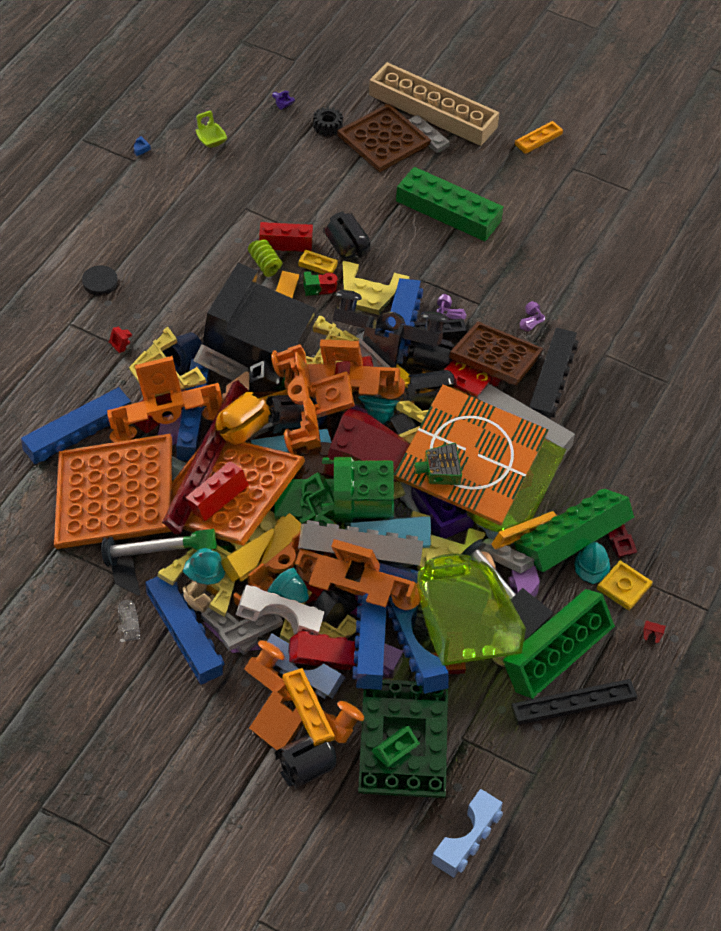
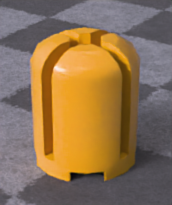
M246 392L218 413L215 425L217 430H223L219 434L230 444L244 443L269 423L268 416L270 415L268 405L263 399L260 401L257 397L253 396V392Z

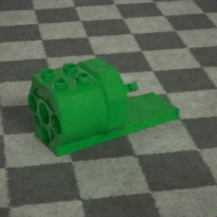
M334 457V460L322 458V464H334V479H326L333 494L334 503L322 504V511L334 510L333 513L326 516L328 519H335V523L353 522L354 519H394L393 461H354L352 457ZM292 479L275 502L276 520H279L282 516L286 517L289 513L296 519L302 518L303 507L300 506L302 498L301 482L306 479Z

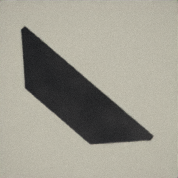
M128 538L118 540L116 545L129 543ZM132 555L118 557L117 564L112 566L115 584L140 596Z

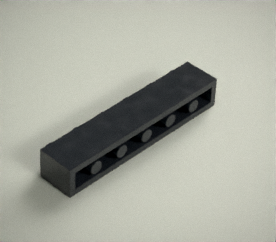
M558 327L555 328L529 408L550 420L551 417L555 418L557 412L555 404L560 403L562 393L559 392L564 390L566 383L564 377H568L570 371L568 364H572L575 355L572 352L577 350L579 340H576L577 332Z

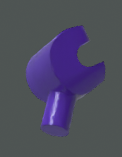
M289 91L274 92L272 94V97L276 99L278 108L281 110L295 102L294 97L289 96Z

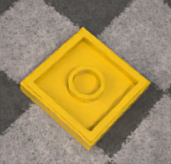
M619 561L597 585V590L630 611L652 586L653 582L627 564Z

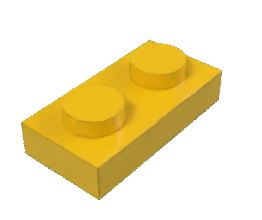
M305 250L298 261V266L321 274L333 273L338 265V260L309 250Z

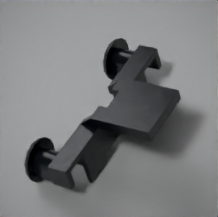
M337 290L335 292V295L340 297V303L334 310L333 321L365 328L363 341L391 368H396L401 338L436 347L442 342L443 322L449 320L442 313L435 311L423 312L421 316L427 319L426 327L406 325L404 318L396 312L385 313L375 321L374 316L355 310L357 300L362 299L359 293L351 290ZM389 317H393L396 320L395 326L389 325ZM382 329L391 331L389 337L378 335L377 332Z

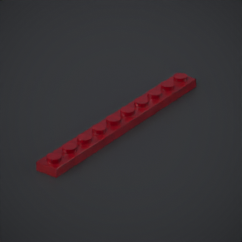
M239 380L232 383L218 413L241 395L250 392ZM218 413L162 521L174 534L181 533L192 511L186 496L208 479L226 443L219 434L223 430H217L215 425Z

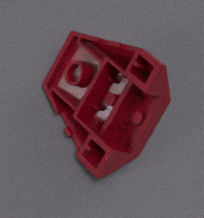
M349 408L341 418L327 458L334 460V457H352L354 461L391 460L393 461L395 473L411 443L369 414ZM325 464L323 475L334 478V464Z

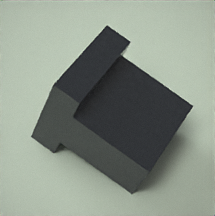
M237 263L207 312L202 345L248 368L262 361L272 364L271 354L274 350L279 353L299 344L303 347L312 330L316 308L256 283L258 271Z

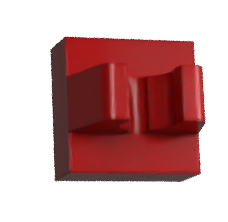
M119 326L112 328L109 343L118 353L125 352L126 346L130 344L128 338L132 337V334L129 330H121Z
M645 621L643 628L644 640H647L648 635L654 632L656 636L655 643H659L666 626Z

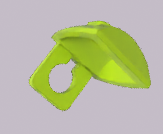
M211 111L196 116L198 125L196 134L205 146L209 148L217 147L227 140L224 130L218 124H214ZM207 116L209 117V121L205 126L201 123V120L203 117Z

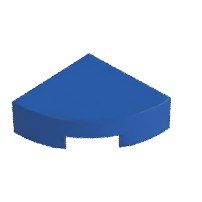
M142 136L136 139L134 144L136 156L151 150L149 143Z

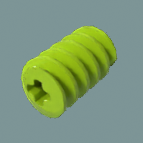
M256 240L249 244L248 252L266 277L275 275L282 266V261L271 245H269V242L267 240Z

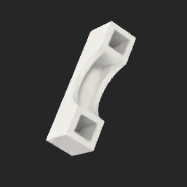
M246 585L236 615L256 622L263 615L276 614L284 617L291 624L294 635L299 631H308L310 635H318L324 611L318 610L316 607L306 606L296 600L283 598L275 593L260 590L258 587Z

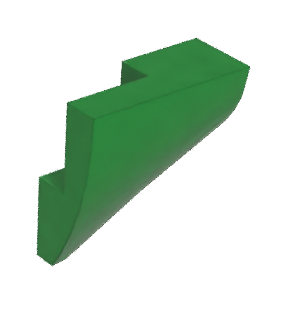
M317 472L301 482L302 498L300 506L303 507L302 518L299 520L301 524H307V520L314 521L318 513L326 517L334 512V510L322 511V504L334 503L333 494L323 475Z

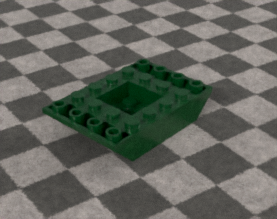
M382 679V690L363 689L362 714L364 715V721H362L358 793L446 798L448 688L424 694L422 687L418 686L416 681ZM409 726L420 744L387 767L371 750L400 729Z

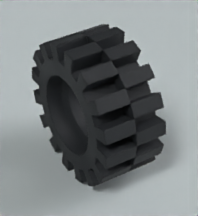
M321 107V110L317 109L313 116L315 132H319V135L324 134L326 137L327 134L330 137L333 134L337 135V130L343 128L342 112H339L338 109L335 110L334 107L332 109H329V107H326V109Z
M421 602L413 629V635L416 639L429 642L438 606Z

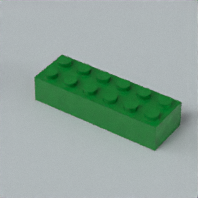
M413 167L397 186L396 202L482 241H486L502 221L504 206L416 167Z
M601 489L590 498L583 499L578 505L568 508L561 515L554 516L551 521L537 526L530 533L522 535L520 539L514 542L516 550L533 558L536 569L544 572L633 519L634 514L629 497L608 489Z
M585 589L503 659L516 693L533 699L615 627L603 594Z

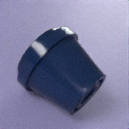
M192 332L177 336V342L162 351L166 357H173L175 369L178 373H182L190 368L191 359L195 358L202 344L200 338Z

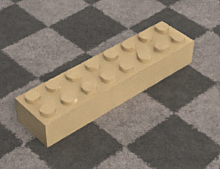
M388 62L370 79V96L414 116L419 115L425 121L480 146L498 127L499 112Z

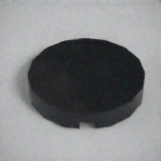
M93 266L84 272L82 284L84 289L90 294L97 296L106 292L109 294L118 285L117 274L108 266Z

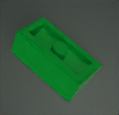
M406 726L371 751L389 767L420 743L410 727Z

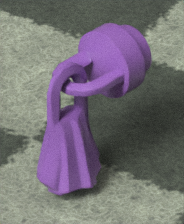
M442 294L438 298L437 304L440 308L437 309V312L443 314L444 311H447V314L444 315L451 319H466L464 309H448L452 303L449 295Z
M531 301L525 307L526 313L532 316L521 319L520 328L525 332L531 331L537 324L545 320V316L541 314L540 306L537 302Z

